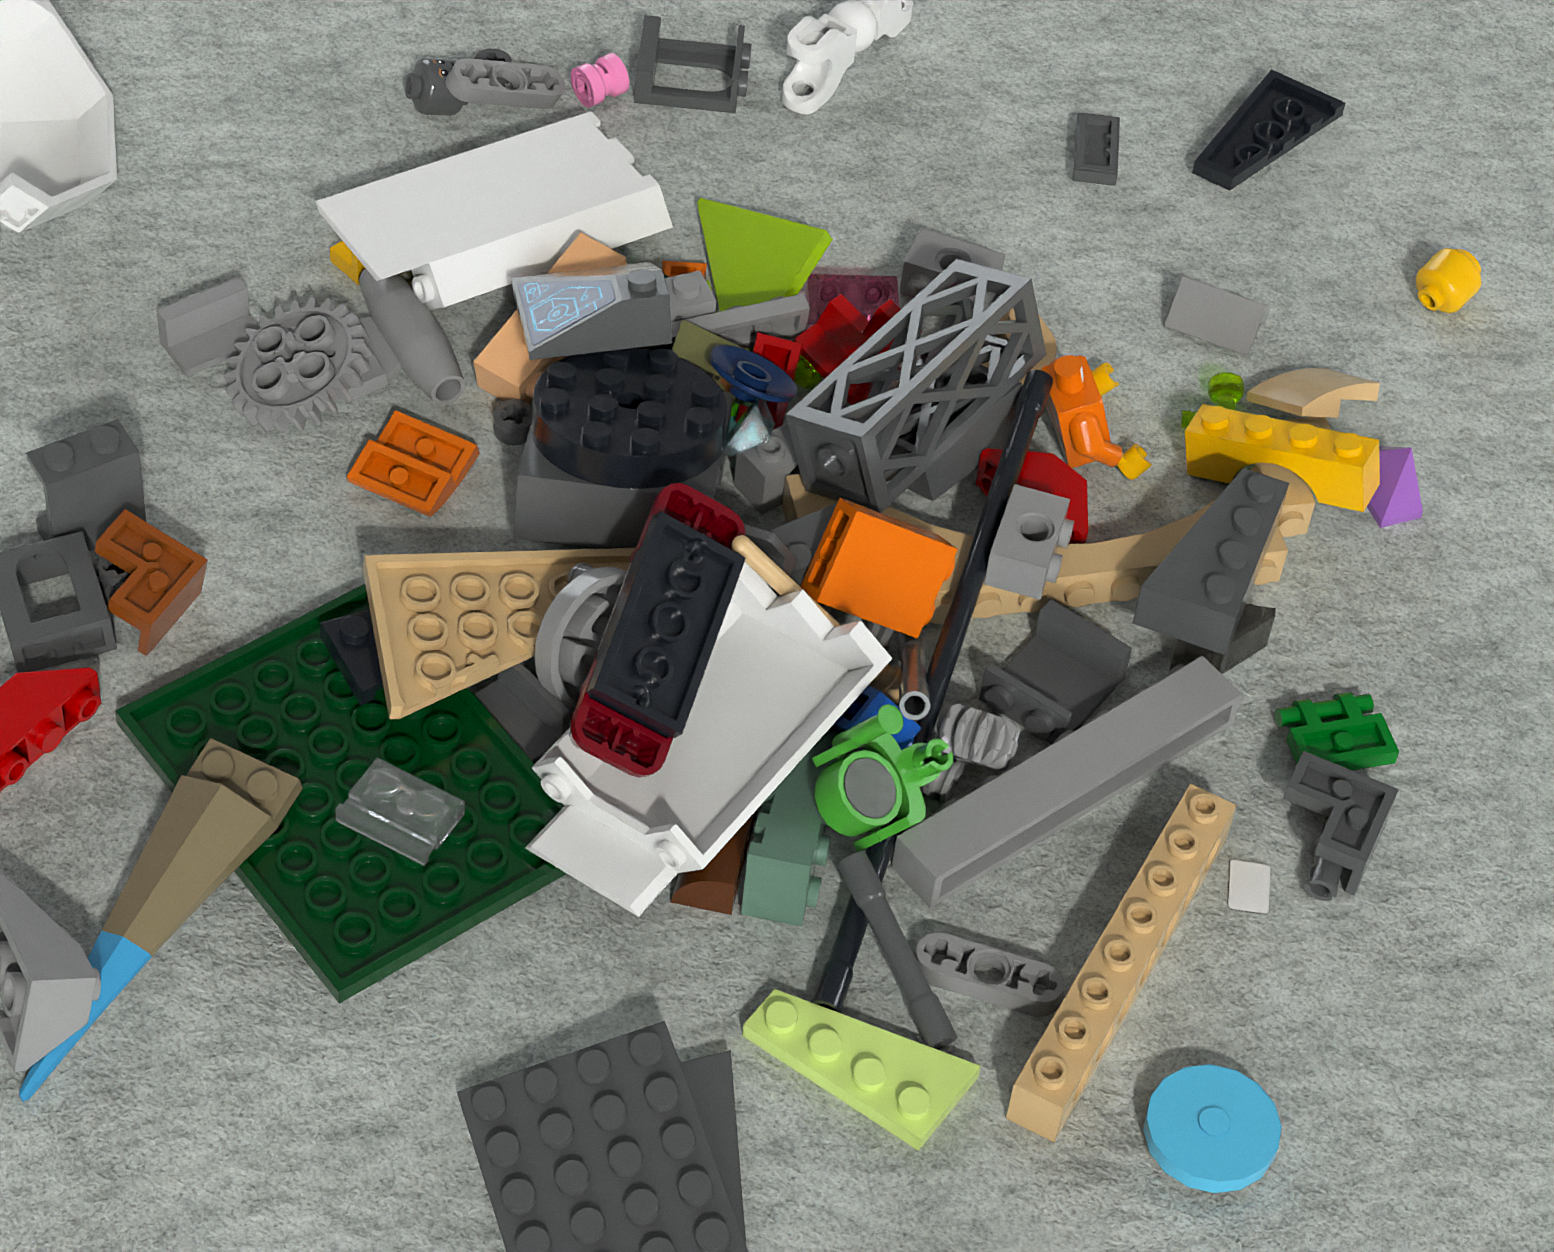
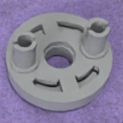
M576 564L568 574L567 585L554 598L541 622L535 646V677L546 690L556 696L573 713L580 698L581 685L588 677L626 577V570L615 567L595 569L589 564Z

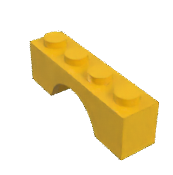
M1206 404L1201 405L1185 430L1187 475L1230 484L1238 471L1245 466L1254 463L1276 464L1300 476L1310 486L1319 503L1364 512L1380 485L1378 439Z

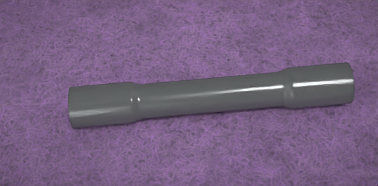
M922 630L918 639L900 632L897 639L898 658L901 662L899 708L907 719L920 720L930 710V691L926 683L925 664L927 659V639Z
M859 851L845 857L837 866L857 906L863 910L908 1002L909 1012L925 1044L937 1050L946 1047L957 1039V1034L938 996L932 992L886 900L885 890L867 853Z

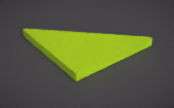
M701 197L697 202L720 311H725L733 306H748L767 302L775 297L797 295L833 240L825 229ZM754 347L745 348V349L748 350V351L753 352Z

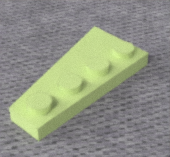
M777 989L772 991L743 1024V1037L918 1151L978 1079L981 1068L980 1065Z

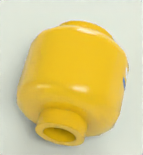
M1444 248L1436 252L1419 269L1415 277L1420 302L1432 311L1440 310L1449 314L1459 311L1478 292L1482 285L1479 262L1464 249Z

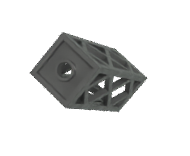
M956 259L786 414L805 491L835 501L843 498L879 513H882L1046 356L1032 278ZM989 291L1002 294L987 308ZM976 295L972 316L969 297ZM1014 307L1016 320L999 321ZM947 315L940 331L920 338L924 317ZM1012 333L1009 340L991 336L993 334ZM894 339L889 351L878 354L888 343H890ZM929 352L924 365L916 366L917 356ZM989 362L986 384L964 386L973 367ZM951 376L946 387L938 388V381ZM899 380L898 388L888 391L891 382ZM874 382L866 400L846 407L850 384ZM922 403L920 412L909 415L914 404ZM962 412L945 428L950 416ZM918 429L914 453L891 455L900 435Z

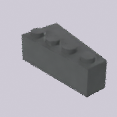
M1243 468L1141 585L1132 624L1226 655L1279 522L1289 483Z

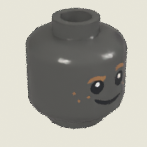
M424 58L416 64L413 73L406 75L405 94L408 99H412L418 112L424 115L452 116L457 114L463 105L469 103L455 98L446 87V77L456 63V60Z

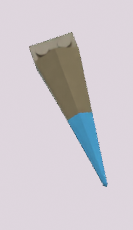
M210 738L187 775H181L88 956L92 968L98 969L101 980L100 996L97 1001H92L88 1023L32 1065L19 1090V1097L22 1102L29 1100L103 1011L178 928L276 831L302 790L300 779Z

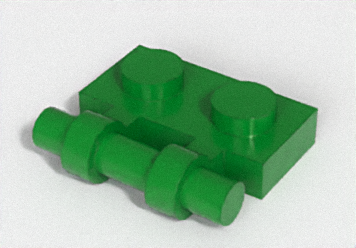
M1351 692L1334 694L1331 700L1312 702L1309 698L1295 700L1291 706L1275 710V721L1279 728L1295 725V727L1289 728L1286 742L1296 764H1298L1303 751L1353 771L1394 764L1399 754V749L1382 713L1363 716L1365 713L1373 712L1374 709L1373 699L1369 693L1356 696ZM1335 718H1336L1335 721H1329V722H1323V723L1321 722V721H1323V720H1329V719H1335Z

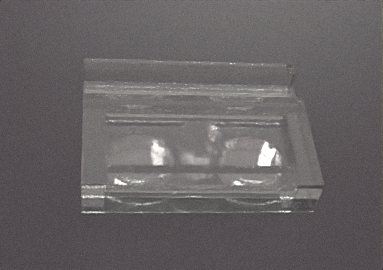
M376 758L349 791V798L343 805L339 804L335 809L337 822L425 866L429 860L428 856L433 849L439 848L464 816L465 801Z

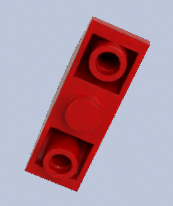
M987 448L980 454L975 484L980 487L986 496L990 490L1003 449ZM1028 451L1017 485L1070 499L1066 519L1075 522L1069 544L1086 543L1089 531L1087 480L1054 453Z
M88 667L20 672L14 674L0 686V792L8 785L18 782L28 767L43 754L50 753L56 749L66 734L80 722L89 720L96 713L102 703L98 673Z

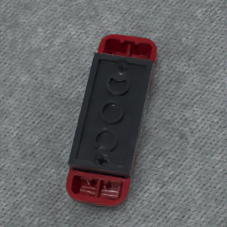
M682 483L670 484L662 489L654 500L638 545L630 556L629 569L590 672L581 685L580 698L571 721L569 736L570 741L575 747L638 778L648 777L660 770L666 760L673 738L683 734L746 559L732 550L733 539L740 535H746L744 523L739 515L688 485Z

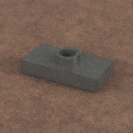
M1088 113L1077 114L1073 181L1116 186L1120 117Z

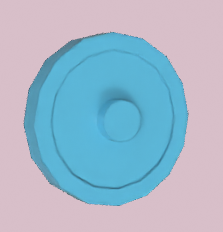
M1208 1064L1184 1067L1162 1080L1150 1096L1143 1131L1149 1153L1166 1174L1187 1187L1220 1193L1241 1190L1263 1177L1275 1160L1282 1126L1275 1103L1258 1083L1237 1070Z

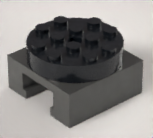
M629 348L570 355L558 362L552 363L541 374L534 387L531 426L517 473L514 538L593 549L636 548L656 496L668 485L682 483L715 500L716 488L721 486L727 456L733 394L722 391L716 381L706 372L690 362L678 358V355L669 349L648 350Z

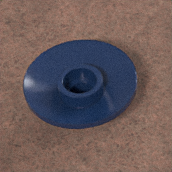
M719 345L714 347L709 355L710 363L714 369L731 385L730 392L742 401L754 403L756 398L764 401L784 403L792 401L797 393L796 384L791 377L777 365L758 354L735 346Z

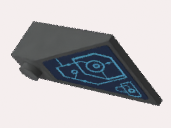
M650 262L511 278L529 360L672 344L670 294L662 269Z

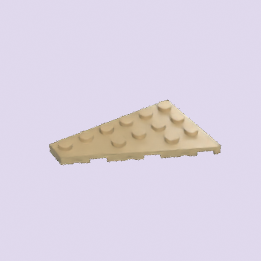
M635 548L365 555L363 574L389 719L403 718L534 657L537 635L543 617L554 598L567 585L570 570L578 563H585L595 569L615 567L628 571L630 566L629 559Z

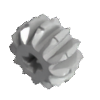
M950 703L944 705L940 717L937 716L933 729L935 731L933 739H941L949 745V748L941 751L942 753L948 754L952 752L954 758L997 771L1008 769L1019 745L1017 740L1020 729L1015 723L1000 716L961 704Z

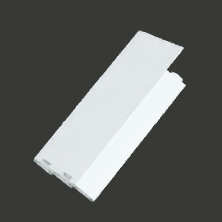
M592 111L315 201L322 217L376 281L411 270L414 277L412 280L414 294L422 303H426L429 310L444 308L512 284L511 278L538 275L549 271L581 232L612 249L673 228L660 185L650 174L642 177L631 165L634 163V157L616 137L608 140L597 128L600 126L601 121Z
M744 562L683 734L673 738L661 769L648 777L638 778L631 776L575 747L570 741L569 728L532 767L542 779L541 786L543 790L553 800L563 803L564 807L525 849L639 917L678 873L701 870L706 867L891 661L892 657L861 620L834 627L804 590L778 597L768 584Z

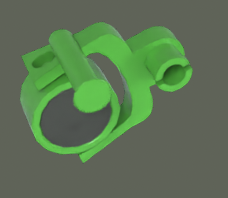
M890 704L883 705L877 715L836 735L832 741L833 748L812 758L816 767L837 759V761L829 764L820 772L815 783V801L818 811L827 825L839 834L854 837L871 831L872 834L853 842L857 852L921 822L925 818L926 807L919 787L934 781L939 777L940 772L948 770L953 763L952 752L942 756L941 751L949 748V745L941 739H933L928 743H916L901 750L891 734H898L902 730L904 720L899 709ZM857 748H865V749H866V750H863V751L853 752V753H851V754H849V755L846 756V753H848V752H850V751H853V750H855V749H857ZM898 814V818L894 823L881 829V826L890 822Z

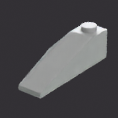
M0 871V997L5 1017L0 1018V1041L14 1072H20L29 1069L88 1023L92 1001H97L100 996L101 980L98 969L92 968L82 946Z

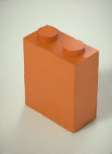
M839 498L800 587L816 602L918 639L923 626L929 623L934 614L935 599L942 583L953 572L955 555L958 549L940 535Z

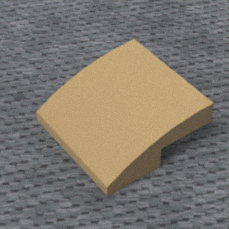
M1325 368L1299 369L1282 373L1256 385L1247 391L1246 401L1299 416L1338 418L1341 399L1377 401L1380 383Z

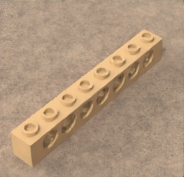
M1193 784L1189 785L1015 1081L1006 1119L1052 1142L1056 1141L1224 846L1233 820L1236 804Z

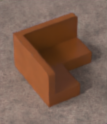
M124 509L96 541L95 553L131 574L109 599L108 611L141 631L138 651L147 656L200 595L208 559Z

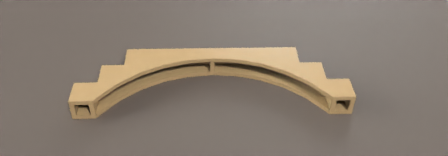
M1326 417L1285 420L1331 430ZM1257 463L1251 471L1288 482L1289 487L1279 522L1254 582L1255 585H1263L1280 580L1288 552L1283 537L1307 533L1316 503L1311 493L1312 489L1300 476L1285 467L1271 463ZM801 474L786 475L782 508L787 523L838 502L805 491ZM1214 501L1188 517L1147 533L1098 543L1068 544L1067 549L1058 547L1056 553L1063 555L1056 583L1046 582L1041 600L985 585L984 579L972 618H989L995 615L1019 612H1037L1050 599L1064 607H1081L1087 604L1129 601L1138 598L1141 585ZM888 506L882 514L940 535L958 549L955 555L953 572L942 583L935 599L934 614L929 623L934 624L944 623L973 536L931 525Z

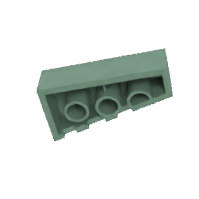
M826 732L763 802L762 810L758 814L755 825L754 840L750 843L747 854L741 915L802 927L806 907H817L822 877L814 876L816 865L826 867L831 836L823 835L827 823L818 811L815 801V783L820 772L829 764L837 761V759L816 767L812 758L833 748L832 741L838 735L837 733Z

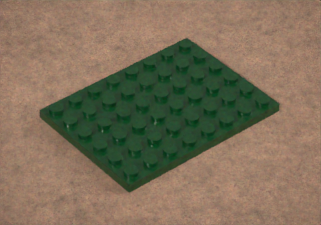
M365 584L115 710L118 726L171 792L174 791L181 775H187L210 738L300 779L302 790L276 831L234 872L339 1004L567 874L525 849L564 807L563 803L557 802L547 795L541 786L542 779L532 769L534 763L468 688L400 719H389L384 687L376 691L375 699L360 706L321 640L320 627L321 622L370 610Z

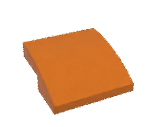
M395 410L377 441L368 440L346 479L356 486L431 517L459 486L480 453L477 444Z

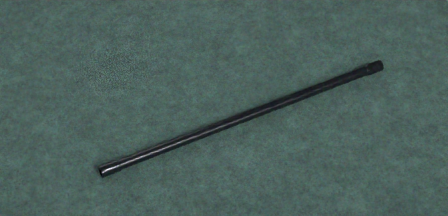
M1031 370L1025 377L1016 404V414L926 673V683L930 691V710L924 718L913 720L921 727V730L914 737L913 745L921 742L928 743L931 739L937 716H939L986 576L989 556L1013 486L1014 484L1017 485L1038 419L1044 412L1053 385V378L1045 371ZM898 814L890 822L881 826V829L894 823L898 818ZM899 833L866 848L865 852L881 884ZM850 894L829 959L823 965L811 1003L838 1013L842 1011L853 978V967L868 926L863 910L857 906L852 894Z

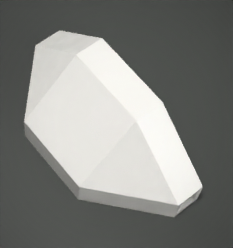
M0 0V226L20 233L89 204L117 180L113 95L49 0Z

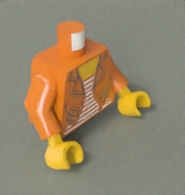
M1066 355L1053 360L1049 365L1040 369L1047 372L1053 378V385L1046 403V409L1066 462L1071 468L1097 461L1109 467L1117 465L1128 479L1133 480L1152 466L1145 459L1147 453L1140 445L1134 444L1123 453L1122 447L1112 443L1110 440L1101 396L1117 387L1119 383L1112 380L1109 376L1114 371L1109 363L1105 362L1091 371L1085 356Z

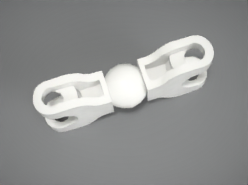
M847 0L835 5L828 15L824 14L819 19L811 16L804 17L788 34L786 54L796 58L797 63L783 83L782 104L786 108L800 114L808 115L816 112L834 94L846 69L854 62L855 53L867 49L871 46L873 40L877 41L882 35L890 38L896 37L910 23L913 1ZM806 85L813 88V93L809 95H796Z

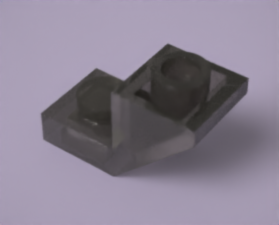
M1246 604L1226 655L1175 638L1170 654L1169 671L1180 664L1186 666L1203 656L1221 674L1227 672L1267 646L1275 619L1276 608Z

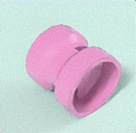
M614 53L597 58L593 65L585 63L573 68L571 71V84L575 95L588 108L602 103L605 96L616 97L626 93L629 89L630 81L626 67L622 60Z

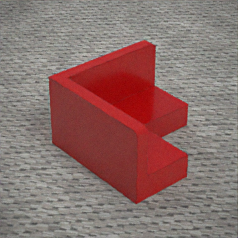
M840 294L828 303L817 323L797 336L794 342L803 344L801 356L825 379L901 309L889 299L878 307L871 320L868 321ZM894 339L890 343H888L878 354L889 351ZM874 382L850 384L847 402L853 405L866 400Z

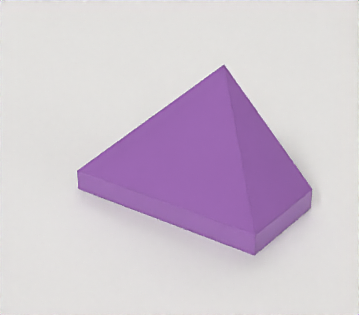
M1379 446L1380 485L1367 505L1368 510L1380 528L1421 518L1423 509L1412 447Z

